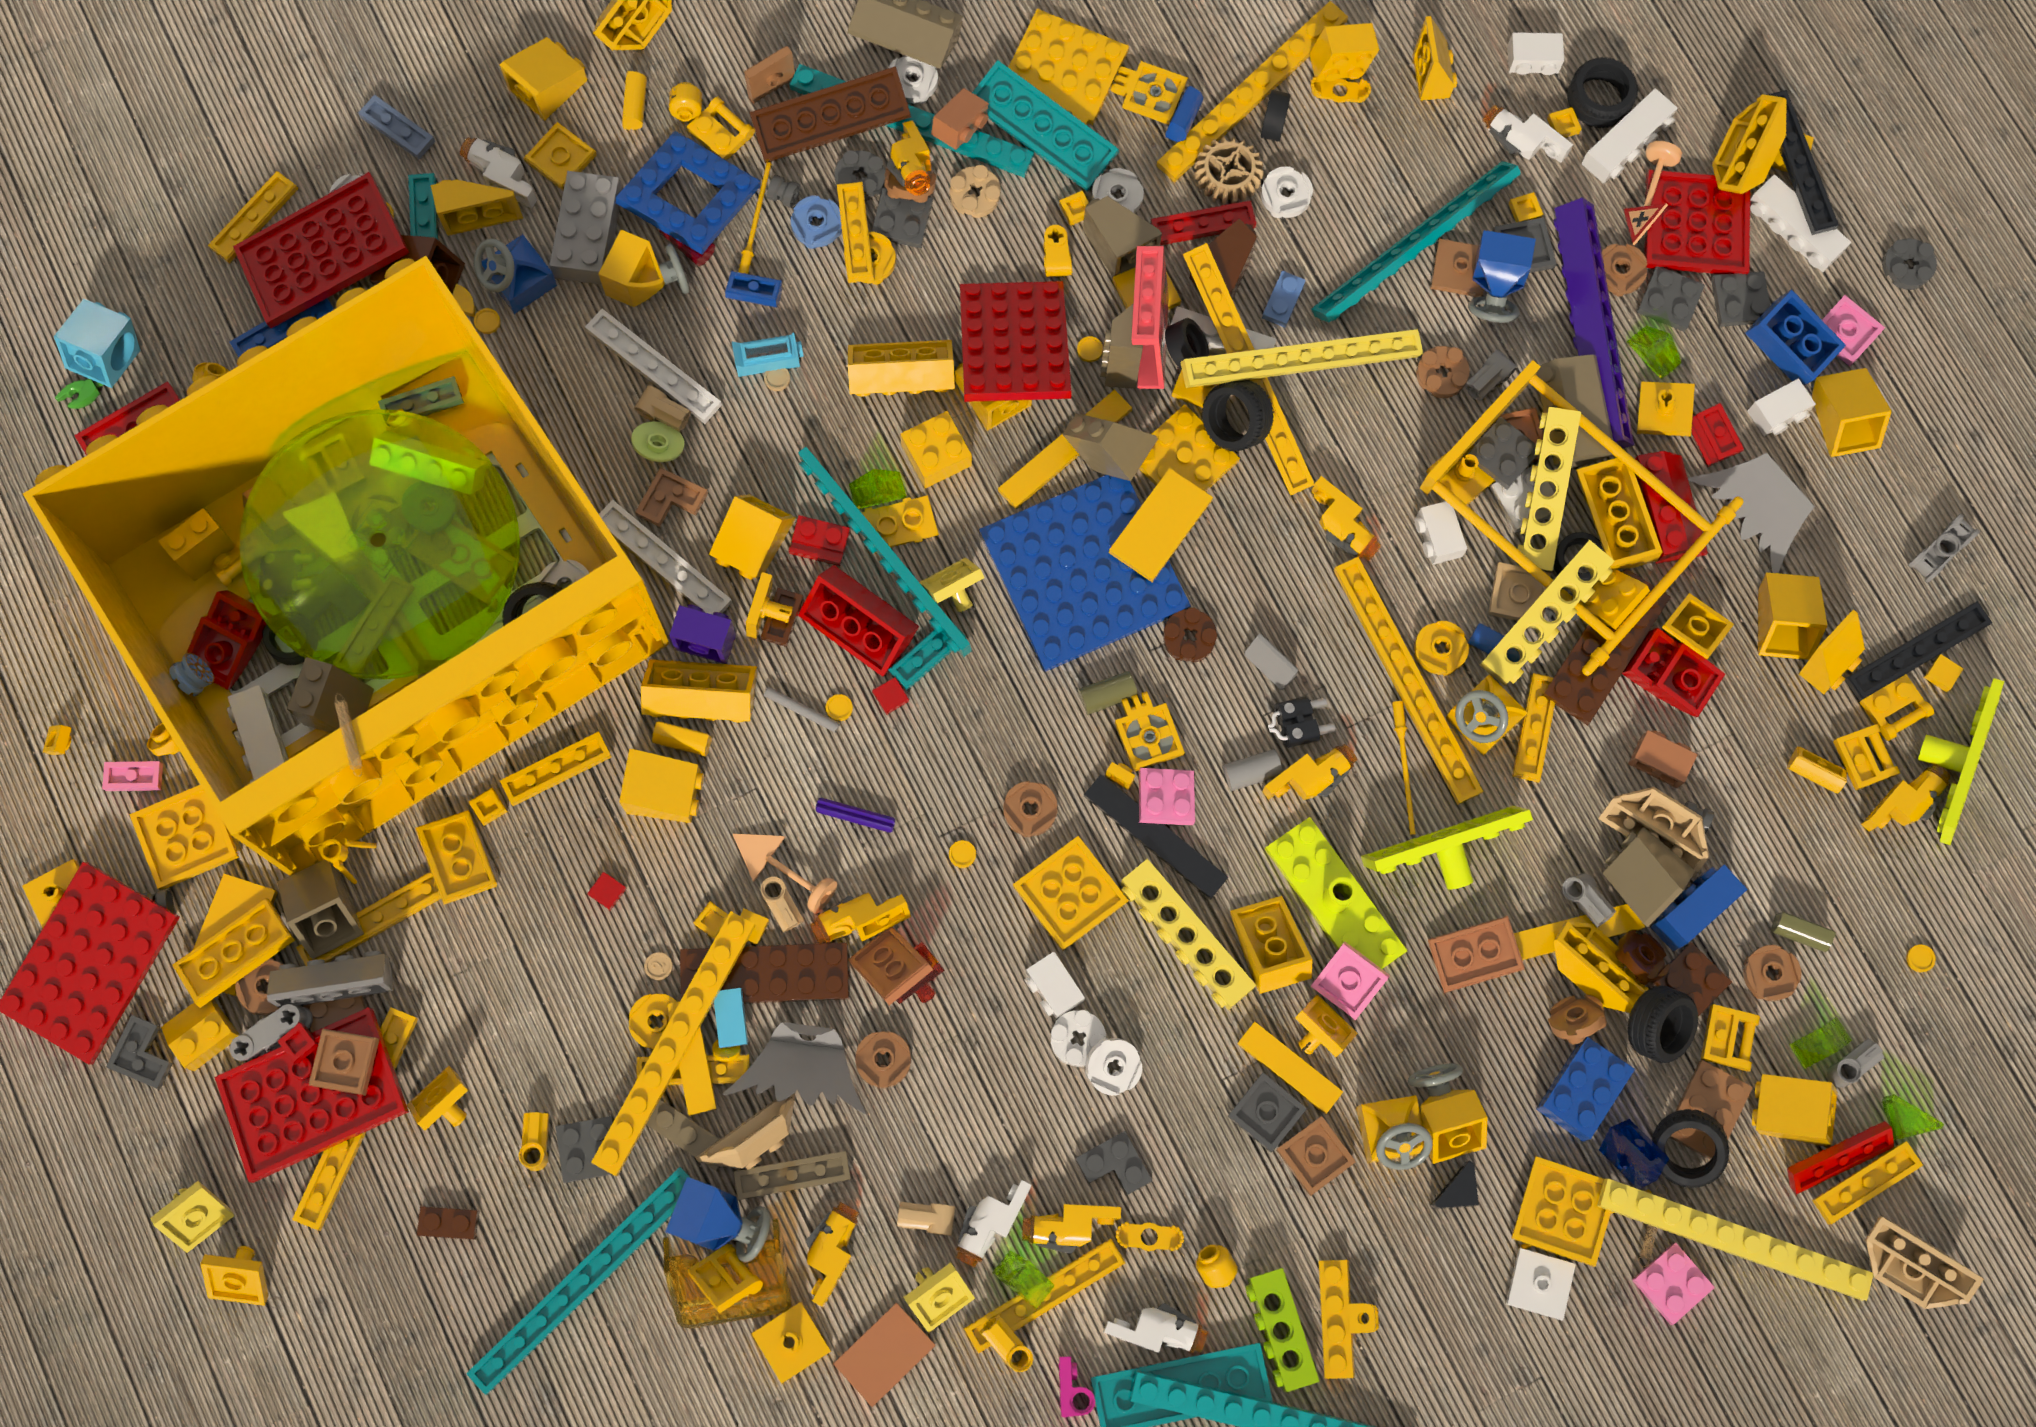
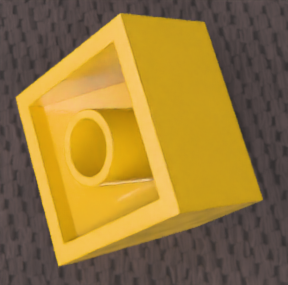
M1689 593L1662 628L1705 659H1708L1734 624Z
M214 999L201 1008L195 1002L161 1026L169 1048L182 1066L192 1071H196L228 1047L232 1040L240 1035Z

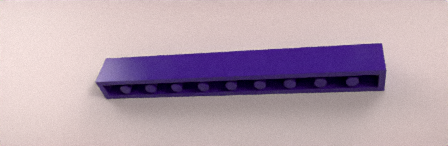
M1582 197L1554 208L1556 215L1554 225L1560 239L1558 241V249L1564 264L1561 269L1567 282L1565 294L1571 306L1569 318L1575 331V336L1573 337L1574 346L1579 356L1596 355L1613 441L1624 449L1634 446L1595 209L1592 203Z

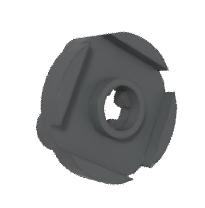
M850 150L844 153L843 158L836 165L835 182L836 185L862 182L864 200L868 201L870 197L876 194L879 195L885 187L886 170L882 159L873 153ZM864 172L867 178L862 177L861 181H858L854 174Z
M1899 239L1894 242L1883 256V272L1886 277L1889 275L1896 287L1905 290L1918 289L1926 284L1936 272L1937 261L1934 255V248L1931 244L1923 243L1916 239ZM1907 259L1913 261L1915 265L1912 267V269H1909L1908 264H1905L1904 261H1907Z

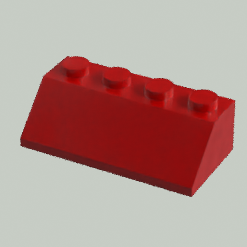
M1659 451L1638 455L1635 458L1696 511L1682 455ZM1635 474L1662 549V554L1655 563L1677 561L1702 535V530ZM1705 546L1696 557L1707 555V547Z
M832 565L818 575L798 614L800 618L882 677L888 673V669L903 654L919 628V625L835 565Z

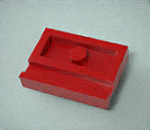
M1721 403L1692 417L1691 435L1708 467L1744 451V447Z
M799 515L791 546L789 547V554L841 567V561L851 530L849 527Z

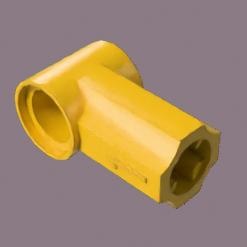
M524 1113L519 1160L522 1165L531 1171L542 1170L549 1160L547 1153L548 1113ZM532 1150H539L540 1159L536 1163L529 1164L527 1162L528 1154Z
M999 1315L989 1319L980 1331L983 1337L1011 1369L1016 1372L1028 1370L1033 1363L1031 1350L1021 1342ZM1022 1350V1358L1018 1362L1012 1363L1014 1352Z

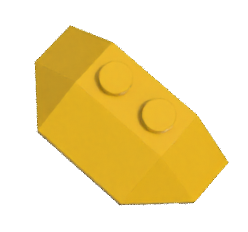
M611 0L599 16L593 34L611 50H643L671 13L672 0Z
M1762 94L1757 98L1756 102L1749 105L1733 119L1712 164L1717 186L1720 190L1743 194L1765 181L1786 137L1785 98Z
M1566 921L1554 940L1558 970L1584 993L1598 998L1603 1007L1631 1013L1635 1002L1648 990V987L1639 983L1627 966L1618 961L1615 952L1619 947L1593 924Z

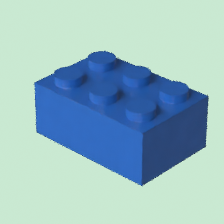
M1793 290L1777 298L1745 332L1792 382L1799 378L1803 386L1815 380L1846 346Z
M1725 864L1718 869L1712 866L1709 870L1698 876L1693 881L1694 884L1684 889L1674 900L1676 904L1672 902L1655 919L1656 922L1650 926L1672 952L1688 944L1748 890Z
M1586 1037L1581 1043L1576 1045L1536 1110L1582 1142L1590 1140L1635 1069L1589 1037Z

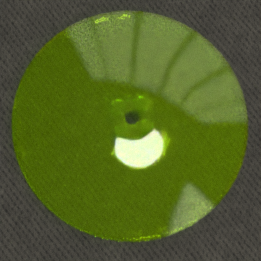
M374 409L345 413L326 419L295 436L274 455L258 476L249 494L240 528L239 547L243 576L250 597L261 617L282 642L304 658L307 657L332 664L353 677L386 680L419 675L436 669L473 646L485 635L502 612L511 594L519 564L520 535L517 515L509 491L496 468L477 446L449 426L431 418L399 410ZM375 533H383L386 536V542L383 546L375 547L371 544V537Z

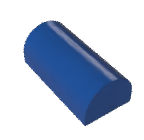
M1191 86L1187 87L1165 133L1166 138L1176 142L1186 139L1203 102V95L1199 90Z
M731 271L725 290V297L777 308L782 293V281Z
M1480 623L1474 629L1468 644L1489 654L1502 640L1504 635ZM1507 650L1506 655L1511 662H1518L1520 660V654L1517 650Z

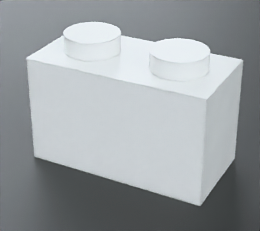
M1512 33L1507 45L1508 73L1520 75L1529 73L1552 75L1559 73L1564 62L1563 33Z
M1798 378L1755 401L1747 412L1765 437L1772 432L1774 435L1780 434L1789 427L1787 424L1793 421L1797 424L1804 421L1810 416L1809 411L1816 404Z
M1446 501L1420 508L1415 518V526L1417 532L1422 533L1424 554L1427 558L1430 557L1432 565L1463 557L1467 546L1454 508Z
M1052 952L1026 969L1027 978L1024 980L1032 993L1037 991L1043 999L1039 1003L1047 1016L1053 1015L1057 1020L1060 1016L1084 1002L1085 997L1055 952Z

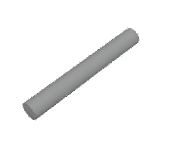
M768 687L764 693L766 698L834 733L837 732L840 726L839 722L771 687Z

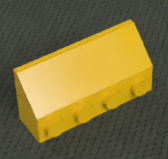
M952 340L848 345L850 394L863 397L871 393L893 395L897 392L908 391L911 394H918L927 390L942 393L949 391V389H955Z
M1618 458L1577 469L1576 473L1603 550L1614 560L1610 568H1635L1658 561L1662 554V549L1635 473Z
M649 659L641 684V714L652 717L673 716L680 719L704 718L708 721L717 719L731 720L737 723L750 721L754 708L757 666Z

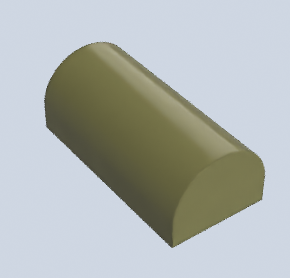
M1129 671L1078 689V694L1087 715L1120 704L1122 699L1127 698V700H1131V696L1136 694L1138 696L1135 682Z
M1786 912L1775 914L1771 927V932L1822 952L1829 950L1836 934L1834 930Z

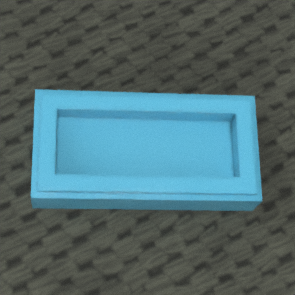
M742 988L721 990L714 1001L719 1048L747 1045L749 1043Z

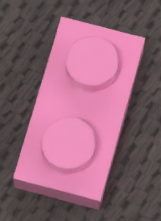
M160 761L104 762L102 789L105 791L161 790L163 763Z

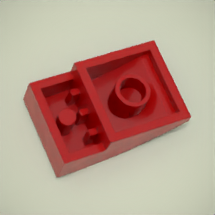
M229 590L218 591L207 616L201 617L186 653H192L200 657L211 669L215 679L213 683L226 690H230L254 655L263 638V630L266 623L274 614Z
M1659 628L1648 632L1622 673L1657 698L1694 717L1700 715L1725 676L1724 672L1683 642L1677 643Z

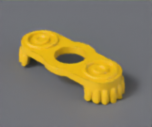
M1313 77L1310 85L1311 92L1315 97L1333 100L1337 103L1346 101L1361 103L1371 93L1370 83L1367 80L1364 81V79H1361L1359 83L1348 82L1344 79L1329 82L1326 80L1316 81V77ZM1337 85H1342L1346 88L1347 93L1344 96H1337L1333 93V88Z
M1129 1222L1122 1223L1117 1228L1115 1236L1120 1246L1124 1248H1141L1145 1251H1154L1156 1249L1174 1251L1178 1250L1184 1242V1235L1179 1227L1175 1225L1172 1227L1158 1226L1151 1222L1142 1225L1129 1224ZM1150 1228L1157 1233L1155 1244L1145 1245L1142 1242L1141 1234L1143 1230Z

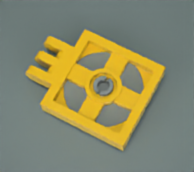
M1140 61L1137 71L1120 67L1118 70L1119 75L1114 80L1116 84H1112L1111 91L1125 97L1122 108L1170 125L1187 85L1188 77Z
M1147 691L1141 693L1144 701L1143 704H1140L1137 694L1131 696L1134 707H1130L1127 698L1122 699L1121 703L1126 717L1115 720L1117 731L1133 772L1139 771L1140 768H1148L1183 756L1185 753L1167 704L1164 703L1153 707Z

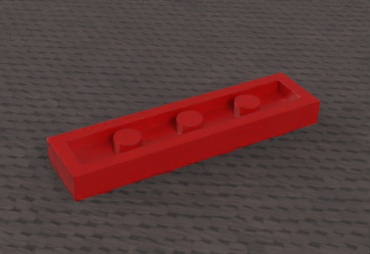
M1251 200L1152 218L1150 224L1158 228L1162 233L1160 246L1220 235L1238 219L1244 224H1249L1252 228H1256L1257 223Z
M1883 1121L1788 1167L1790 1188L1796 1194H1799L1894 1148L1892 1127L1886 1121Z

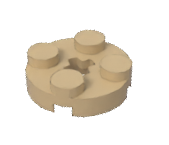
M977 165L965 168L951 179L950 200L953 207L959 213L980 218L989 215L997 207L1001 193L1000 183L997 177L985 166ZM971 188L981 189L980 196L970 195Z

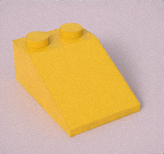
M1426 16L1412 55L1420 101L1450 98L1453 88L1457 86V76L1455 72H1452L1451 68L1453 52L1448 50L1447 40L1433 18Z
M457 179L442 180L438 184L431 185L436 212L447 236L523 219L515 194L511 190Z
M1854 609L1822 642L1799 673L1801 677L1822 694H1825L1830 688L1835 691L1846 679L1842 675L1847 670L1853 672L1863 661L1859 656L1865 650L1858 613Z
M1282 896L1230 911L1249 972L1259 994L1312 979V957Z

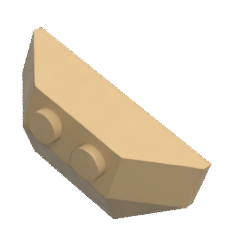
M1655 787L1614 796L1598 818L1626 837L1632 831L1637 834L1643 827L1646 828L1695 870L1692 878L1696 876L1709 859L1702 816Z
M794 1093L780 1102L775 1099L700 1153L695 1159L699 1163L735 1169L746 1167L749 1170L762 1160L759 1157L767 1150L772 1153L784 1144L782 1139L789 1135L796 1094Z
M1883 1216L1879 1217L1865 1239L1873 1277L1924 1309L1967 1304L1984 1280V1278L1951 1256Z

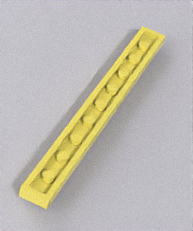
M1415 329L1184 359L1180 363L1185 386L1189 388L1415 358L1423 355L1419 331Z
M1608 1178L1603 1181L1597 1206L1850 1297L1862 1301H1867L1873 1279L1872 1272Z

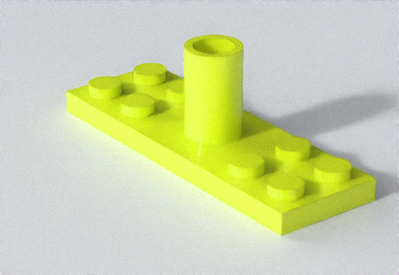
M1993 678L1991 687H1984L1969 734L1974 736L1970 747L1927 734L1925 736L1918 760L1961 773L1958 784H1951L1945 805L1946 808H1943L1937 832L1942 833L1941 843L1948 845L1952 843L2004 685L2002 680Z
M1509 806L1362 855V863L1364 867L1373 871H1380L1381 874H1386L1397 870V865L1403 863L1414 865L1422 862V857L1436 853L1447 889L1461 888L1474 882L1463 843L1481 837L1484 840L1492 839L1500 835L1499 831L1508 828L1509 831L1522 829L1525 827V823L1532 821L1533 818L1530 809Z
M1310 817L1265 847L1268 855L1337 950L1345 941L1381 969L1407 952L1402 942ZM1333 891L1341 893L1344 900L1337 899Z

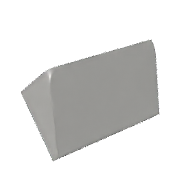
M1259 634L1244 653L1245 657L1281 690L1298 673V668L1262 634Z

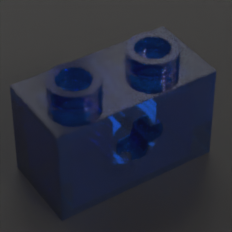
M1630 1119L1610 1127L1599 1148V1151L1638 1190L1656 1182L1669 1160V1157Z

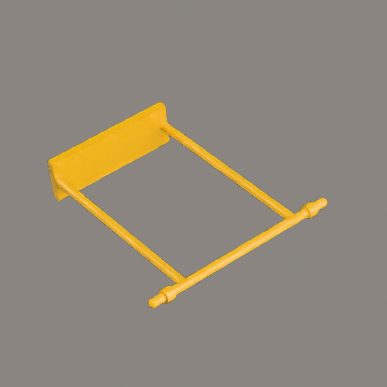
M1532 360L1431 470L1419 489L1426 495L1432 490L1435 491L1547 588L1553 582L1551 577L1440 482L1529 384L1558 408L1578 411L1536 375L1541 366ZM1581 413L1579 426L1703 531L1702 535L1615 632L1581 603L1578 602L1574 607L1577 610L1576 614L1607 640L1601 648L1597 647L1590 655L1591 659L1582 668V673L1589 676L1598 666L1605 664L1610 658L1609 654L1720 529L1725 524L1728 525L1736 517L1735 513L1743 505L1744 501L1742 497H1735L1727 506H1723L1716 514L1717 518L1712 523H1709ZM1564 589L1560 590V596L1563 600L1572 601L1573 596Z

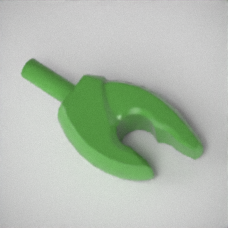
M91 379L74 381L65 386L56 395L55 399L60 402L72 397L74 394H79L78 398L71 401L67 406L71 409L84 408L97 399L100 395L98 388L103 386V384L93 382Z

